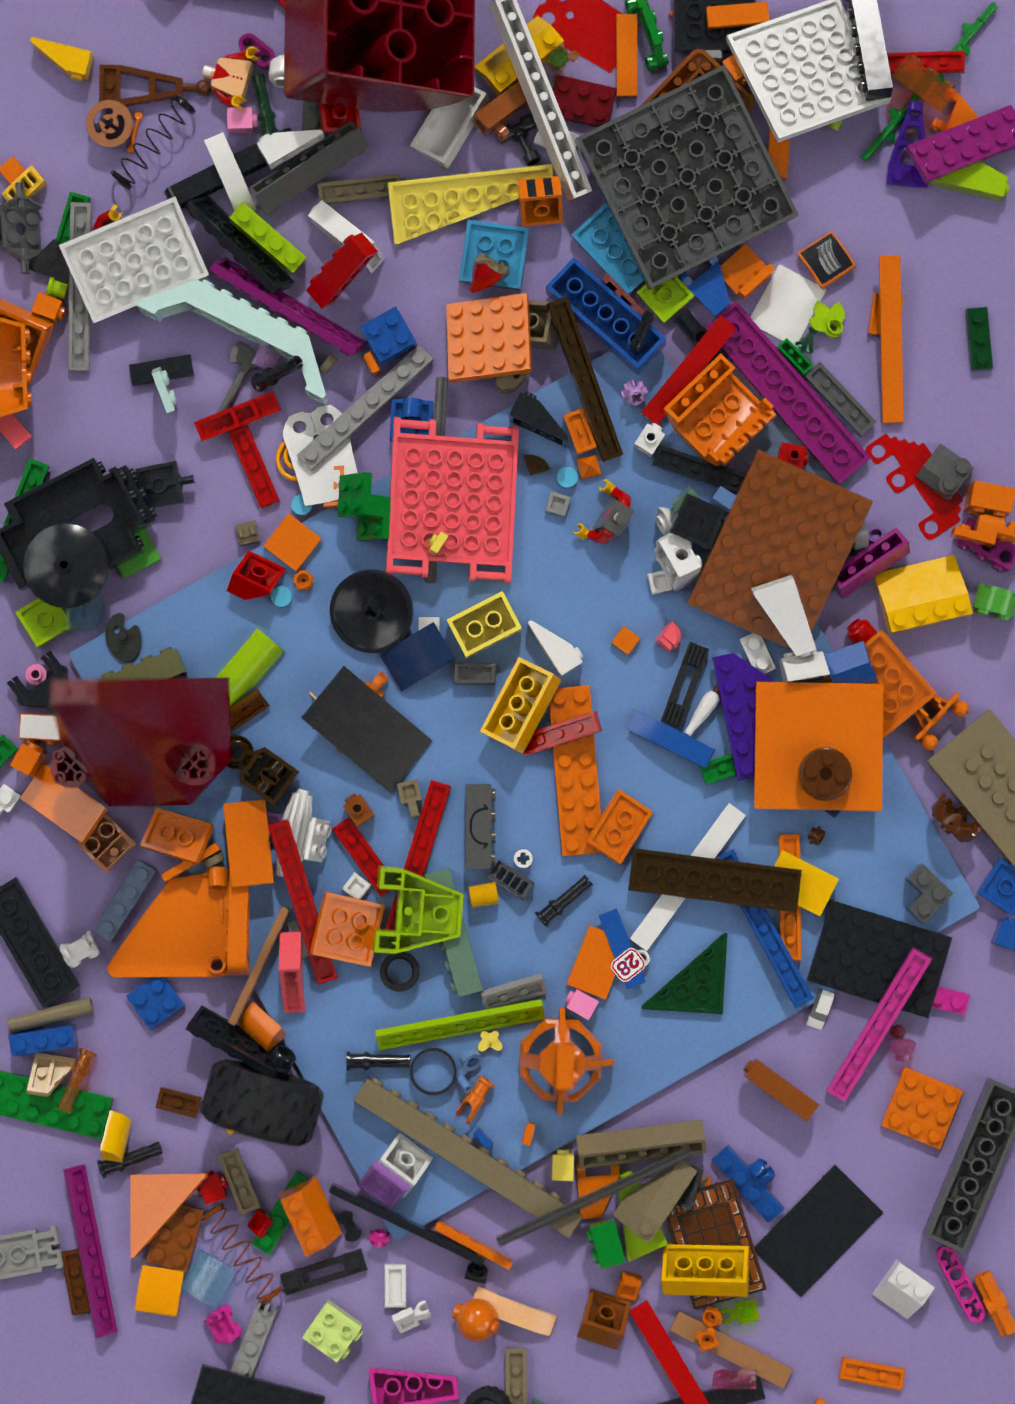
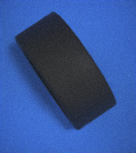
M410 953L390 954L382 961L380 978L383 984L390 990L396 992L406 991L412 988L418 981L420 975L419 964ZM396 959L406 960L412 967V976L404 984L394 983L388 977V966Z

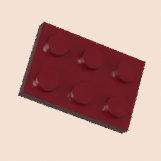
M556 74L553 93L564 120L599 127L609 122L616 88Z

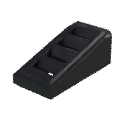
M500 860L488 876V878L524 900L534 884L533 881ZM502 867L505 868L501 877L497 879L496 875ZM510 871L513 874L505 884L502 881ZM515 877H519L520 879L514 888H511L510 885ZM523 881L527 882L521 893L517 892Z

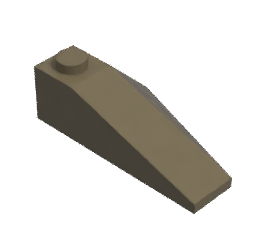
M681 1161L677 1166L674 1164V1167H669V1169L667 1168L662 1173L660 1172V1174L644 1183L636 1191L626 1196L613 1213V1216L649 1243L697 1171L686 1162Z

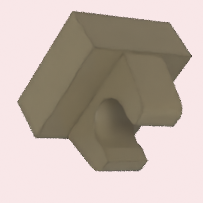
M255 520L235 525L240 546L260 542Z

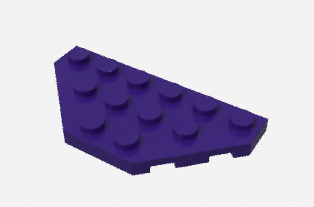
M734 653L712 657L737 781L754 778L756 682L776 681Z

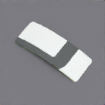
M819 989L806 1023L807 1026L822 1030L834 999V993Z

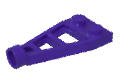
M907 102L906 114L888 162L886 185L928 188V183H924L915 165H904L900 162L903 149L907 145L915 143L905 141L906 130L909 126L917 127L918 141L926 138L922 113L924 103ZM911 112H918V114L912 115Z

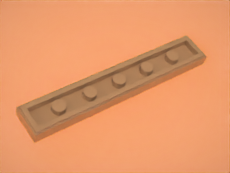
M281 907L228 1021V1023L234 1026L239 1023L290 913L289 908Z
M679 1310L670 1327V1331L700 1345L698 1339L695 1338V1334L697 1331H706L709 1327ZM715 1329V1337L719 1341V1345L717 1348L707 1350L784 1389L793 1371L791 1367Z

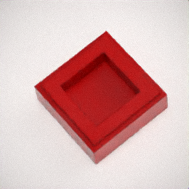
M258 1208L247 1224V1227L258 1237L263 1238L274 1220L265 1211Z

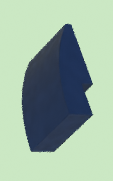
M434 622L380 655L401 692L455 660L453 653Z

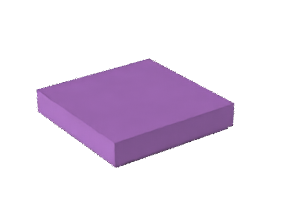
M376 1160L357 1184L359 1188L389 1210L393 1209L410 1187L409 1184Z

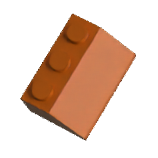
M317 1176L278 1194L306 1257L326 1248L342 1233Z

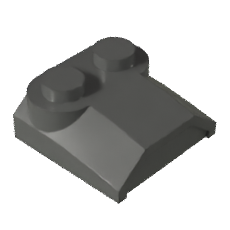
M940 443L915 477L946 501H949L970 475L974 467L971 466L967 459L960 458Z

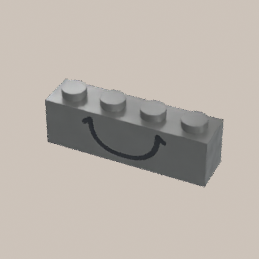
M466 784V869H491V865H495V852H491V843H495V831H491V822H495V810H491V801H495V789H491V784Z

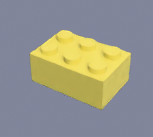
M503 591L447 619V623L466 659L522 631V627Z

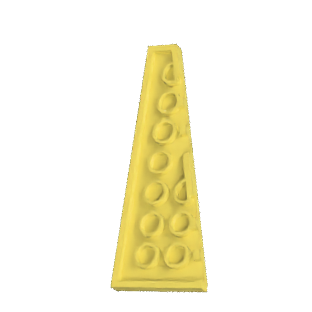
M552 164L387 182L394 244H400L401 242L518 199V180L553 177Z

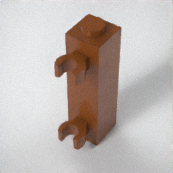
M519 81L475 113L472 122L485 137L494 131L497 138L501 142L508 138L507 135L510 132L502 124L528 106Z
M756 1058L753 1061L749 1060L743 1068V1071H745L744 1077L807 1122L820 1105Z

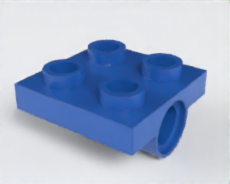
M419 398L392 399L390 441H393L394 417H401L403 420H433L434 402ZM400 428V433L428 435V430Z

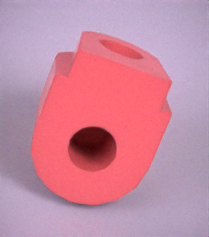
M670 621L654 642L668 652H671L672 649L675 650L681 641L680 628L676 623Z

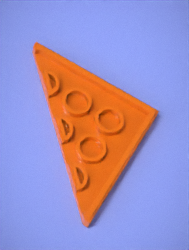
M208 1173L130 1175V1258H136L141 1250L152 1241L164 1224L168 1223L180 1206L191 1197L203 1180H206Z

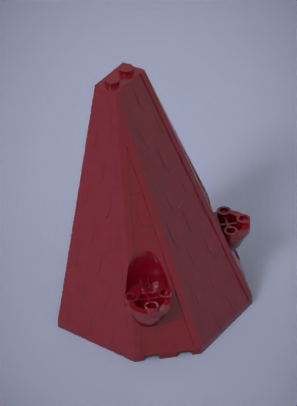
M229 678L51 681V705L61 745L63 746L53 753L50 764L51 774L56 784L66 788H75L86 783L108 807L192 805L197 800V797L213 783L221 771L232 762Z

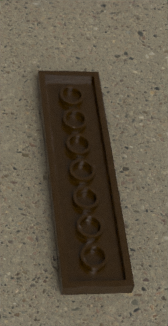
M633 848L628 890L797 912L802 870Z

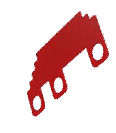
M884 434L866 447V452L876 464L894 455L901 466L886 477V481L895 493H900L914 484L933 511L931 515L919 523V529L926 539H934L960 521L958 513L961 511L959 504L963 502V498L958 491L949 501H946L915 477L932 455L924 443L917 445L915 441L908 443L906 439L899 441L896 436L889 438L887 434ZM875 445H882L885 448L883 457L876 458L873 456L872 448ZM895 474H902L905 477V484L903 486L896 487L893 485L892 478ZM934 521L937 523L938 530L936 533L929 534L925 531L924 526L926 522Z

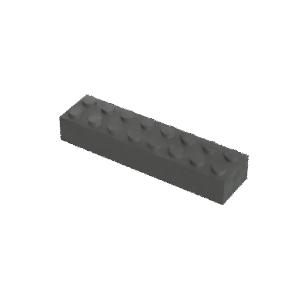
M987 1077L922 1234L964 1254L966 1253L1015 1136V1089Z

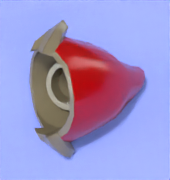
M479 253L474 261L469 291L476 293L493 286L503 276L505 277L509 274L508 267L503 262L499 264L491 257Z

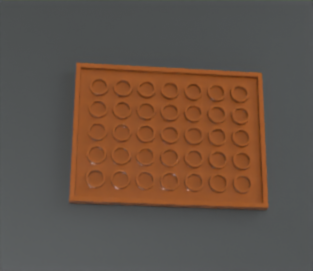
M758 449L686 603L791 649L753 595L751 588L791 575L794 578L808 625L812 632L873 501Z

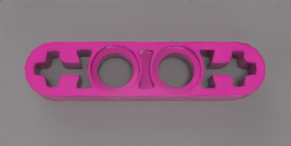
M946 1245L938 1247L935 1252L936 1259L966 1317L974 1323L981 1322L985 1318V1309L955 1251ZM942 1251L950 1252L951 1254L948 1257L952 1263L956 1261V1264L948 1266L947 1261L944 1258H940L943 1255ZM956 1268L961 1271V1277L958 1280L950 1278L952 1269ZM966 1287L971 1290V1295L968 1299L960 1297L962 1288ZM972 1302L977 1310L980 1309L978 1312L979 1316H970L972 1309L969 1305L965 1307L964 1304Z

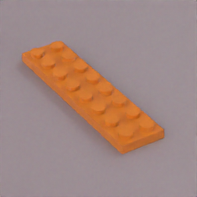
M590 685L557 688L549 703L551 725L592 712ZM593 734L553 748L562 856L600 853L585 843V840L601 816Z

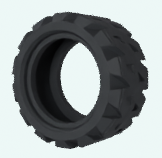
M223 1059L212 1065L200 1112L207 1121L224 1129L277 1144L302 1146L312 1140L324 1093L316 1084L291 1074H287L286 1077L281 1079L272 1078L256 1069L248 1067L244 1062Z

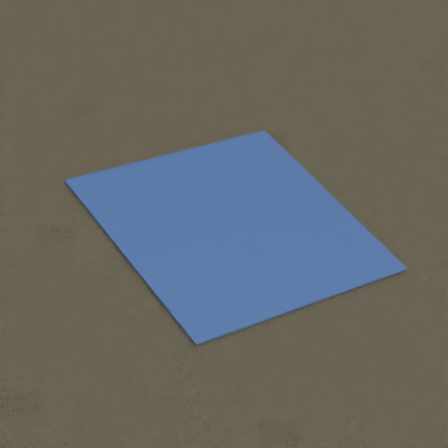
M611 351L591 361L623 455L602 462L598 448L577 455L563 415L581 409L583 406L571 373L533 393L569 438L565 448L519 426L511 583L483 579L469 581V564L437 562L436 583L424 582V578H421V575L392 574L404 584L413 602V622L404 639L419 631V617H440V633L455 657V660L401 692L380 656L386 651L366 653L353 649L343 642L333 628L330 618V602L337 586L346 577L360 570L377 569L385 571L387 539L365 542L356 541L357 520L338 517L337 508L326 509L302 522L307 528L321 537L322 540L297 572L264 548L263 545L251 551L286 568L273 590L278 586H285L291 591L292 601L288 606H276L271 600V593L266 596L243 600L226 591L232 573L245 555L125 621L124 626L126 630L137 625L142 637L140 652L134 660L125 662L117 659L107 646L105 633L69 654L82 680L101 679V675L109 671L119 672L122 670L121 667L126 664L133 663V665L141 663L140 659L143 657L161 655L160 651L168 647L176 648L179 651L187 674L177 678H215L257 628L285 651L250 692L252 693L258 689L270 706L232 731L231 736L241 735L247 738L252 743L254 751L263 747L268 748L300 771L276 806L266 800L267 812L283 815L291 793H296L297 789L309 791V795L313 796L312 817L330 821L331 833L325 845L327 847L325 858L322 862L305 859L302 861L318 915L324 891L351 897L342 888L354 872L370 883L332 830V828L347 817H350L343 807L346 804V798L354 793L356 796L361 794L375 814L374 817L357 827V829L384 866L401 867L404 869L420 816L411 818L408 804H401L397 785L391 792L386 790L345 754L339 753L333 744L315 729L313 730L301 718L315 701L309 692L318 697L343 666L364 683L367 680L371 683L374 677L382 671L389 678L379 688L384 692L382 698L432 740L398 783L418 780L422 800L416 801L419 815L421 814L431 780L451 786L423 877L425 878V874L450 868L455 890L464 894L462 915L483 990L541 973L547 993L513 1004L542 999L545 1018L559 1019V1007H565V1019H579L602 1044V1058H613L614 1066H602L601 1080L578 1102H563L562 1115H557V1102L542 1101L519 1076L520 1041L542 1020L486 1030L488 1033L494 1030L498 1031V1039L503 1046L500 1051L492 1047L485 1051L478 1050V1044L482 1040L480 1035L482 1031L379 1050L375 1030L486 1010L480 991L458 997L457 993L453 994L450 981H454L452 972L447 973L444 962L448 960L446 952L442 953L439 943L404 951L416 958L420 968V975L412 988L401 992L390 990L383 984L380 978L381 963L391 953L374 952L371 967L332 959L338 979L320 985L317 983L309 956L304 957L303 978L306 1012L284 1013L279 976V934L254 989L269 1016L286 1033L282 1040L286 1047L294 1052L296 1056L295 1063L304 1079L319 1086L324 1093L321 1110L360 1180L375 1160L378 1161L399 1132L433 1157L414 1187L405 1197H401L392 1209V1211L423 1226L490 1187L355 1102L354 1098L368 1077L371 1079L373 1076L384 1082L383 1087L389 1091L391 1088L397 1090L402 1094L400 1098L408 1102L409 1099L420 1106L418 1109L426 1113L429 1111L438 1117L436 1121L441 1124L445 1122L455 1128L454 1132L462 1136V1134L469 1136L474 1140L472 1144L480 1147L482 1144L473 1133L480 1127L493 1141V1145L489 1148L491 1151L490 1155L496 1159L498 1157L505 1159L509 1162L508 1167L516 1170V1168L522 1170L575 1140L576 1136L589 1132L815 1003L819 989L831 993L836 991L835 989L806 981L830 900L936 933L979 909L976 898L884 738L882 811L841 810L834 819L824 810L754 809V778L737 781L735 774L705 785L699 765L628 730L638 711L684 733L703 696L708 691H712L717 685L712 657L734 653L749 663L739 639L752 634L748 630L687 604L686 602L695 583L676 592L672 587L671 591L655 595L651 594L647 574L662 571L655 557L654 548H656V541L665 536L661 533L656 523L657 508L664 507L671 510L673 505L670 501L689 485L702 500L709 503L719 489L715 486L653 466L658 447L651 458L633 447L647 423L653 424L641 411L673 373L662 351L638 375ZM631 379L637 382L641 380L648 391V394L644 395L645 401L637 406L631 403L627 405L621 395V391L624 390L623 384H626ZM514 405L481 423L484 426L510 428L518 426L509 422V414ZM665 415L658 424L664 429L662 433L665 434L659 445L701 458L673 430ZM476 426L456 437L476 438ZM483 434V439L511 441V436ZM653 434L647 435L649 441L655 439ZM597 454L601 475L581 479L576 459ZM524 455L541 457L546 461L550 470L530 476ZM563 467H571L577 473V482L571 488H562L557 482V473ZM391 473L371 484V494L390 497ZM607 479L615 485V488H619L631 497L630 508L634 513L620 537L610 540L606 544L594 542L587 538L581 540L573 531L579 532L581 530L577 526L579 523L583 524L589 531L592 530L611 495H607L599 490V487H606L607 483L603 480ZM551 491L571 497L565 518L545 512ZM691 542L693 553L695 555L698 554L702 561V570L711 550H705L702 546ZM393 559V565L421 567L422 561ZM477 565L476 571L504 573L505 567ZM301 570H306L313 575L314 581L309 590L303 589L301 591L295 587L293 577ZM503 591L522 627V631L466 659L447 623V619ZM371 606V610H372L373 612H376V611H377L376 608H373V607ZM532 620L572 644L573 648L578 647L583 655V658H581L583 663L561 677L527 623ZM670 621H673L680 628L681 641L675 650L672 649L671 652H668L654 641L663 628ZM816 621L811 634L817 652L823 651V654L833 652L832 647ZM118 626L114 628V632L117 634L120 631ZM623 626L640 637V640L628 655L611 644ZM762 637L776 667L775 670L766 673V675L776 682H783L779 659L784 658L783 654L793 651ZM692 642L709 648V652L682 726L679 728L661 721L688 644ZM518 657L559 677L561 682L558 688L590 685L592 712L597 711L602 732L594 734L601 815L617 789L622 790L653 811L621 865L616 864L601 853L562 856L553 748L524 756L480 732ZM454 663H496V684L454 685ZM688 664L674 703L683 704L696 668L695 666ZM823 678L800 681V683H819ZM721 700L691 736L715 749L711 760L731 754ZM549 705L536 730L551 726ZM237 746L234 747L231 751L232 756L240 758L242 756V749ZM224 768L192 805L153 806L154 809L160 808L208 822L214 826L206 848L214 843H218L222 849L219 852H222L225 858L212 867H225L227 870H230L226 827L222 825L223 820H225L223 804L264 799L240 782L241 769ZM466 784H491V789H495V801H491V810H495V822H491V831H495V843H491V852H495V865L500 860L534 882L524 900L496 883L499 904L472 908L468 887L479 884L483 885L489 882L494 883L488 876L495 865H491V869H466ZM730 803L746 816L715 858L733 849L740 862L774 866L779 857L778 834H800V859L839 878L821 916L801 907V961L794 962L814 999L797 1008L791 1002L740 905L685 898L646 951L650 957L649 964L642 970L646 983L627 989L625 983L615 975L606 1000L582 991L599 1001L589 1020L566 1008L568 1004L565 1002L566 997L570 991L574 992L576 989L566 983L588 927L591 925L604 931L598 915L617 908L632 948L636 950L643 949L633 942L630 937L661 895L628 890L633 848L691 855L727 804ZM818 826H821V829L826 831L819 846L811 845L810 839H808L810 831L813 827L817 829ZM270 834L274 884L250 886V974L282 906L289 908L290 913L281 932H290L288 923L296 921L301 931L285 879L282 876L275 875L276 850ZM526 849L532 854L533 860L530 866L520 868L515 864L514 855L518 850ZM523 852L520 857H517V861L521 862V865H525L526 861L529 860V855L525 856ZM202 861L188 869L192 876L208 872L209 868H206ZM918 864H924L953 892L952 896L924 924L919 923L905 909L920 894L905 880ZM502 867L496 875L497 879L501 877L505 868ZM509 871L502 882L506 884L513 873ZM583 875H586L588 880L582 886L588 881H591L593 886L565 907L562 915L556 916L548 923L549 926L546 928L537 918L535 912H540L549 904V900L553 899L555 901L581 879ZM516 876L510 887L514 888L520 878ZM523 881L517 892L521 893L527 882ZM371 884L361 900L385 905L380 929H385L397 890L392 889L380 897ZM765 908L779 933V910ZM723 933H728L723 1014L641 1009V1006L719 936ZM403 959L392 961L387 969L388 977L394 983H406L412 976L410 963ZM555 1028L541 1033L531 1044L528 1053L539 1055L552 1041H555ZM569 1028L570 1041L585 1056L594 1055L589 1041L578 1031ZM428 1048H439L452 1056L458 1071L462 1066L460 1063L462 1054L467 1050L475 1049L480 1053L483 1061L477 1069L466 1073V1080L473 1089L479 1080L477 1077L481 1075L494 1083L495 1086L485 1096L484 1104L471 1123L466 1124L472 1107L468 1104L459 1116H455L457 1109L467 1095L456 1078L451 1088L440 1095H427L420 1092L413 1085L410 1077V1068L370 1067L368 1071L364 1070V1068L346 1070L347 1051L364 1054L365 1051H368L370 1055L410 1054L411 1067L413 1059L419 1052ZM428 1051L421 1054L414 1062L413 1077L417 1085L423 1090L438 1092L445 1089L452 1082L454 1067L451 1060L445 1054L438 1051ZM528 1068L534 1083L543 1091L553 1094L554 1087L542 1077L539 1070ZM594 1070L585 1072L578 1080V1084H574V1090L568 1089V1095L582 1089L591 1079ZM527 1122L535 1123L530 1146L522 1143ZM370 1196V1198H371V1200H372L373 1202H375V1203H377V1204H379V1205H381V1206H384V1205H382L380 1202H378L377 1200H375L373 1197ZM383 1219L394 1240H399L411 1233Z

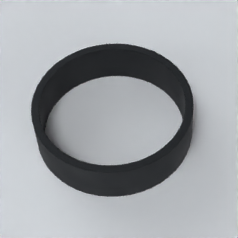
M428 1048L419 1052L413 1059L410 1067V1077L413 1085L420 1092L427 1095H440L449 1090L455 1081L457 1073L456 1064L452 1056L439 1048ZM428 1051H438L445 1054L451 1060L454 1067L452 1082L445 1089L438 1092L423 1090L417 1085L413 1077L414 1062L421 1054Z

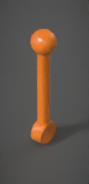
M141 112L134 114L136 121L130 145L127 147L128 153H134L133 144L135 143L139 122L143 119Z

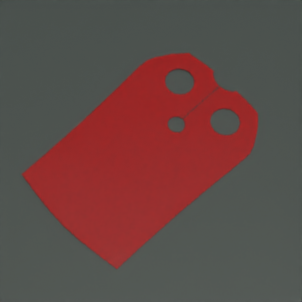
M546 0L543 4H539L533 19L537 16L542 18L546 12L553 13L555 21L550 25L564 40L565 48L609 73L616 67V15L623 13L603 0ZM567 12H573L574 17L568 19L566 17ZM637 23V31H638V29H639V27H640V24H639V23Z

